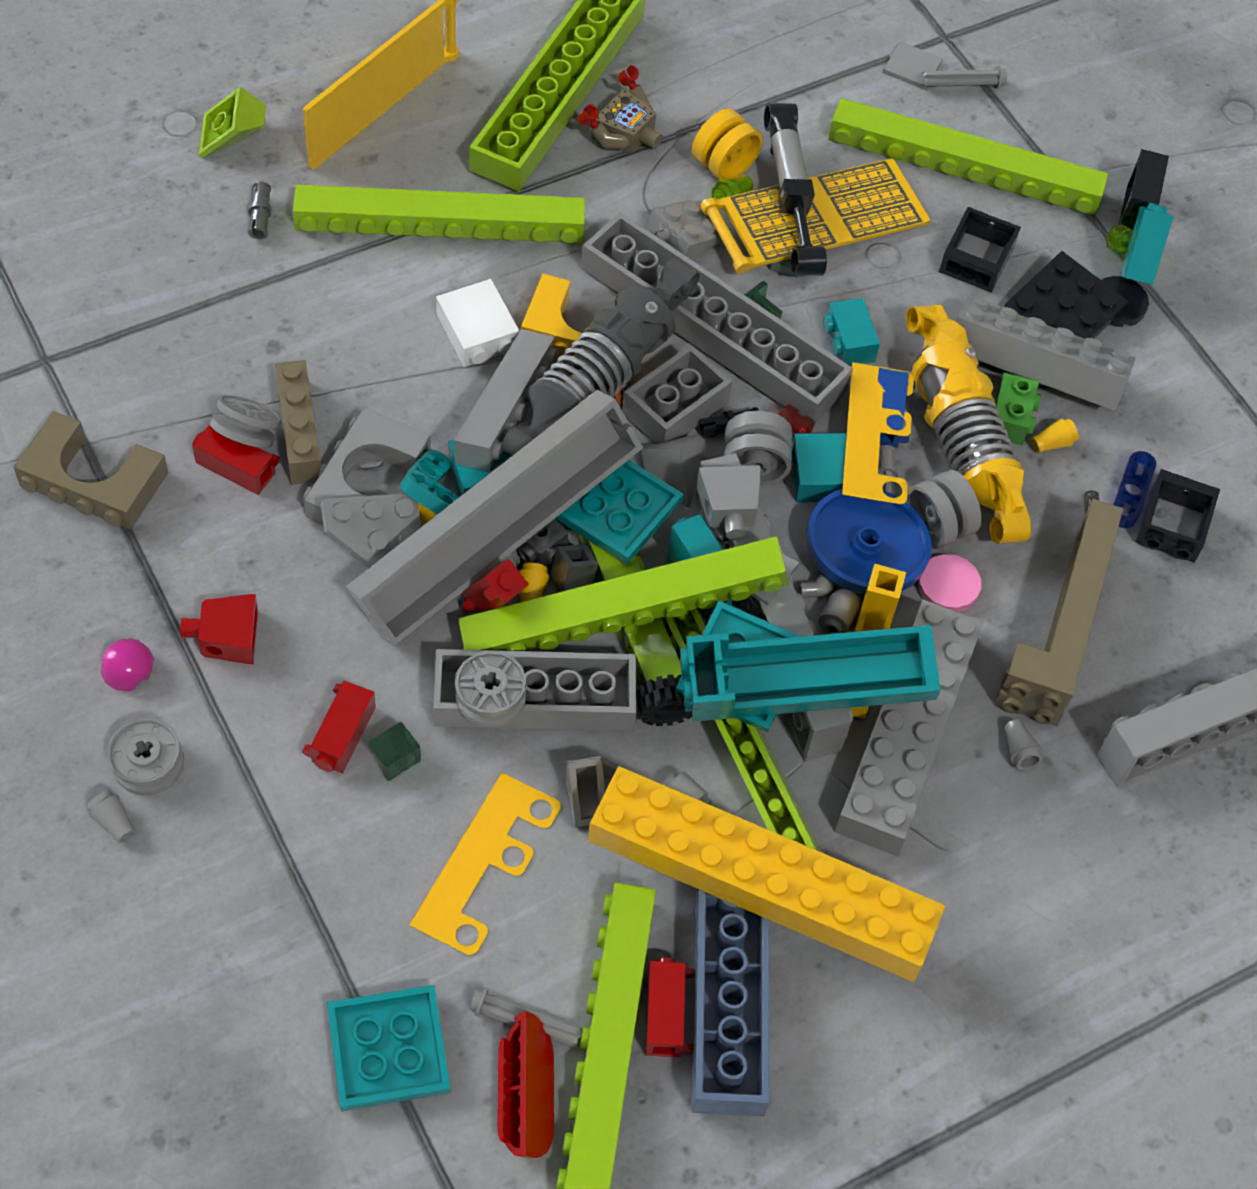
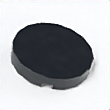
M1110 276L1102 279L1104 283L1129 301L1127 308L1110 325L1123 327L1124 324L1132 326L1140 322L1144 318L1149 306L1148 294L1144 288L1136 281L1124 278L1123 276Z

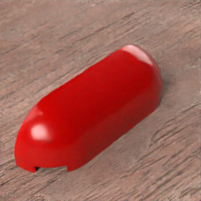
M524 1011L514 1018L516 1023L509 1031L506 1039L501 1037L499 1043L497 1130L499 1140L506 1144L513 1155L533 1159L542 1157L548 1152L554 1137V1051L551 1037L545 1032L543 1022L536 1015Z

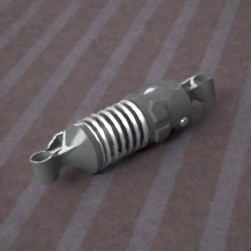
M672 258L661 272L660 281L662 284L660 287H644L632 284L624 287L616 296L615 307L612 309L605 308L596 313L594 320L579 335L578 340L572 342L571 348L566 349L564 355L558 357L557 363L552 364L550 370L544 372L543 377L537 379L530 387L529 396L534 413L531 426L513 427L503 439L501 450L512 457L586 399L590 392L592 394L599 390L612 398L618 394L621 387L626 386L627 382L641 373L643 357L656 350L672 336L676 328L672 312L692 294L698 284L700 273ZM563 368L570 371L572 375L570 377L567 376ZM556 376H558V377H560L561 379H563L564 382L558 380V379L556 378Z

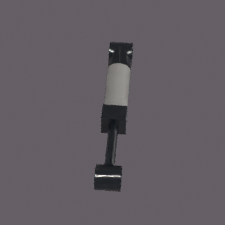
M768 102L764 110V127L770 133L772 143L770 153L774 155L780 192L778 202L780 213L794 214L800 246H794L792 249L791 271L793 275L823 276L827 266L826 249L822 246L811 244L806 214L809 213L815 193L812 180L807 179L797 129L798 108L795 103Z

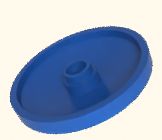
M843 489L828 494L818 502L807 524L806 544L812 560L826 577L845 589L864 595L874 564L906 572L902 591L911 587L920 579L930 560L932 543L924 520L908 503L896 504L842 495ZM883 491L884 494L887 495L888 497H891V498H896V497H897V496H895V495H893V494H891V493H889V492Z

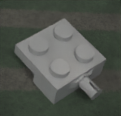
M692 200L652 209L644 227L691 260L701 258L706 248L723 244L709 216L705 215L700 206Z

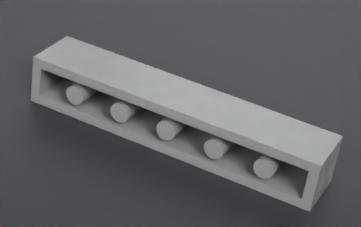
M523 329L519 331L454 439L455 463L457 465L491 472L497 461L502 460L505 453L501 450L503 439L513 427H517L519 422H524L526 418L527 408L531 403L529 396L530 387L537 379L543 377L544 372L550 370L552 364L557 363L559 351L555 349V336Z

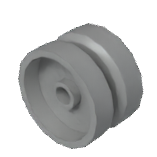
M748 411L735 415L727 422L725 428L724 442L726 448L724 456L736 453L741 464L746 466L760 465V485L781 481L789 475L792 468L791 446L793 431L791 424L784 417L766 411Z
M951 469L934 476L931 481L925 480L909 487L906 503L913 507L924 520L930 533L932 548H942L953 543L956 538H964L979 530L982 515L978 499L969 482L959 472Z

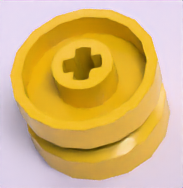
M727 108L715 113L703 124L692 143L691 153L702 166L709 168L710 173L719 181L727 183L734 181L751 167L762 149L763 136L754 126L746 123L739 113L731 108Z

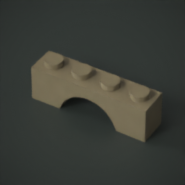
M306 360L275 363L291 485L313 483L318 480L321 462Z

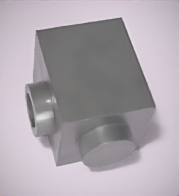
M587 544L558 546L550 578L558 592L590 585L594 582L598 563Z

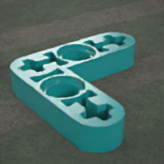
M433 449L427 450L408 470L400 484L405 494L437 515L459 498V496L439 484L452 463L445 454Z

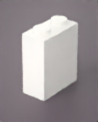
M491 279L436 296V315L464 367L481 364L488 359L507 353L518 335L519 329Z

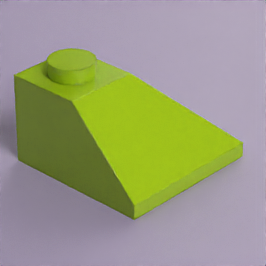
M239 87L206 111L203 116L198 156L204 158L246 139L254 132H259L266 122V104Z

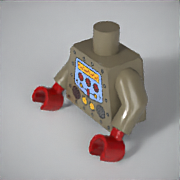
M633 65L627 68V73L623 70L618 76L619 82L624 86H629V90L624 88L600 112L593 104L587 105L578 118L581 125L591 126L592 138L599 141L604 148L621 150L629 154L634 153L643 143L656 149L663 137L661 133L655 130L656 113L650 105L641 85H637L635 82L639 76V71Z

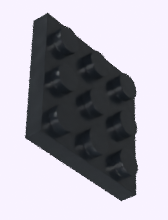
M1061 251L1006 302L1004 307L1011 308L1018 315L1027 318H1039L1048 326L1066 328L1078 337L1094 339L1127 308L1129 301L1065 252Z

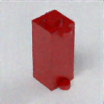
M210 424L203 432L196 435L192 444L197 464L257 495L261 493L276 474L275 467L280 461V457L275 454H270L258 447L233 441L221 435Z
M508 558L494 566L462 592L466 599L462 603V609L467 613L475 610L477 614L496 609L506 604L529 584Z
M343 681L342 684H335L333 692L336 694V697L312 744H305L302 749V753L311 757L312 762L318 768L327 772L334 770L342 774L376 708L374 691Z
M660 958L649 963L647 973L645 1056L681 1058V1054L693 1053V1044L684 1042L685 979L694 978L695 969L685 967V963H677L672 958Z

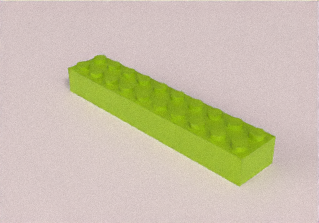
M577 0L469 147V171L520 192L643 18L645 0Z

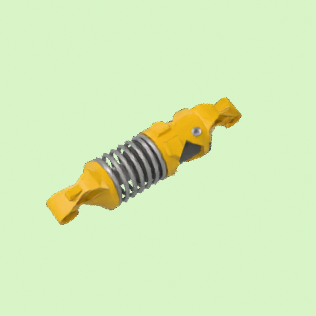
M942 305L911 306L906 312L907 329L909 332L916 333L925 338L923 349L912 362L910 369L919 395L928 403L924 418L930 428L934 429L937 438H940L939 444L943 447L942 451L944 456L947 457V464L951 466L950 470L959 472L969 482L979 504L995 511L989 525L992 541L995 544L1026 542L1031 535V520L1021 493L1024 470L1019 459L1016 457L1015 449L1012 448V442L1008 438L1007 430L1004 429L1003 420H1001L1000 413L991 394L993 384L986 374L978 370L979 362L976 358V352L971 344L968 343L965 328L956 321L949 319ZM963 459H969L965 464H958Z

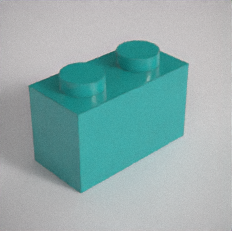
M864 298L830 303L827 315L823 318L825 332L830 333L832 338L831 347L833 355L838 356L840 360L849 366H852V362L860 364L875 362L880 342Z

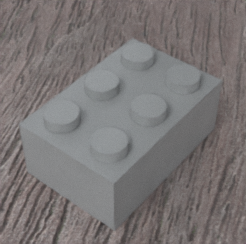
M690 344L625 390L622 412L655 444L682 438L698 426L700 419L709 418L729 403L732 380Z

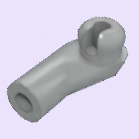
M821 572L816 581L799 582V593L803 598L829 596L837 584Z

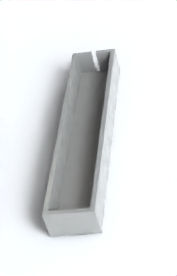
M599 390L593 392L349 583L346 588L377 632L391 645L395 646L643 449L632 427L626 424L628 420L617 401Z

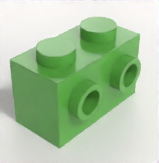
M1004 373L997 391L995 403L1001 420H1003L1004 429L1007 430L1008 438L1012 443L1023 445L1026 434L1032 435L1037 418L1032 417V412H1037L1042 396L1037 394L1039 381Z

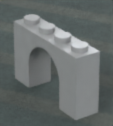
M363 408L358 418L354 417L351 420L345 438L339 440L335 445L333 456L329 463L322 465L318 474V480L314 486L307 488L303 497L306 517L323 524L320 505L323 499L365 496L351 489L345 482L347 475L358 465L379 461L408 471L427 450L431 449V435Z

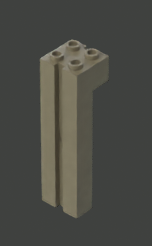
M1092 499L1077 532L1045 649L1041 650L1019 642L1017 643L1009 664L1010 669L1007 668L1004 672L995 706L1003 708L1012 714H1022L1034 718L1042 724L1058 726L1075 690L1123 508Z

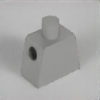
M760 465L699 467L696 486L708 524L712 528L725 527L728 539L738 540L743 538L746 534L745 527L755 525L759 501Z

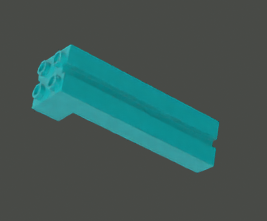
M932 625L729 643L728 633L687 636L686 648H680L682 679L688 678V681H684L685 712L692 711L693 722L937 700L941 691Z

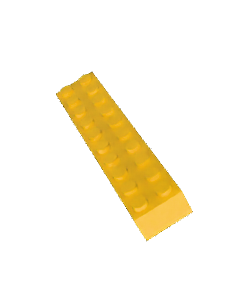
M618 766L589 824L588 842L913 983L922 968L946 906Z

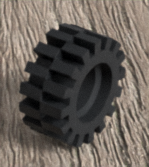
M673 674L667 675V678L662 679V676L656 677V681L650 679L646 681L647 685L642 684L639 686V690L636 691V698L642 722H647L651 726L656 723V726L662 727L664 723L670 726L676 721L678 723L684 722L683 718H692V711L685 712L684 695L676 691L681 675L674 678Z

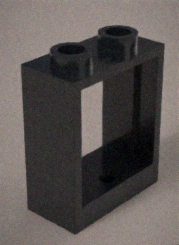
M1141 149L1126 188L1116 233L1117 236L1131 239L1140 206L1148 207L1149 202L1159 204L1169 159L1168 155Z
M967 207L944 252L939 272L992 293L1015 247L1021 227ZM969 233L1004 247L997 263L989 262L959 250L958 248L965 234Z
M1161 469L1152 486L1135 542L1145 545L1149 549L1159 550L1174 555L1178 559L1195 563L1204 547L1220 489ZM1159 498L1201 513L1194 539L1151 524Z

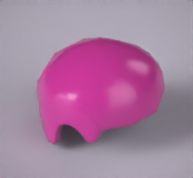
M124 638L111 644L102 657L101 675L105 683L115 690L132 691L139 682L144 679L148 680L154 663L150 648L139 640Z

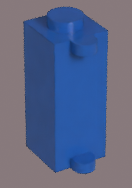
M879 368L878 382L885 390L883 392L882 408L899 410L903 417L909 373ZM891 415L887 418V425L893 430H902L904 418L899 415ZM880 433V445H890L898 448L899 443L909 442L910 435L898 436Z

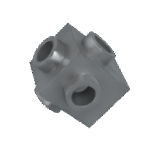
M554 519L518 547V553L526 563H539L544 566L552 565L556 548L558 546H568L569 532Z

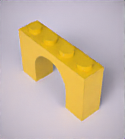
M542 273L521 329L555 336V349H558L560 357L564 355L566 349L571 348L572 342L577 341L579 335L582 334L569 327L562 318L570 300L571 281Z
M874 564L855 632L890 629L906 572ZM869 706L852 707L853 716L865 719Z

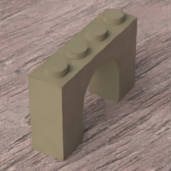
M53 411L14 466L19 485L28 492H38L46 495L58 504L66 503L73 506L85 515L93 514L103 518L110 525L116 527L123 526L131 530L168 474L165 455L136 444L121 468L113 476L93 483L75 480L66 474V470L86 440L80 421Z

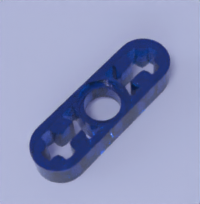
M1136 451L1127 462L1113 505L1124 508L1125 503L1131 506L1128 516L1121 515L1118 527L1130 528L1134 526L1141 513L1156 468V460L1148 452ZM1138 463L1144 465L1141 475L1135 474ZM1128 484L1136 485L1141 493L1132 494L1127 491L1125 486Z

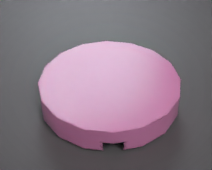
M942 554L934 556L929 560L924 573L918 580V590L924 600L956 612H961L975 604L981 591V577L977 568L967 559L957 555Z

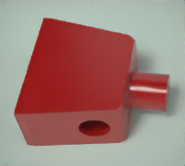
M256 594L204 600L201 604L200 618H181V638H198L200 653L204 657L254 664L258 622Z

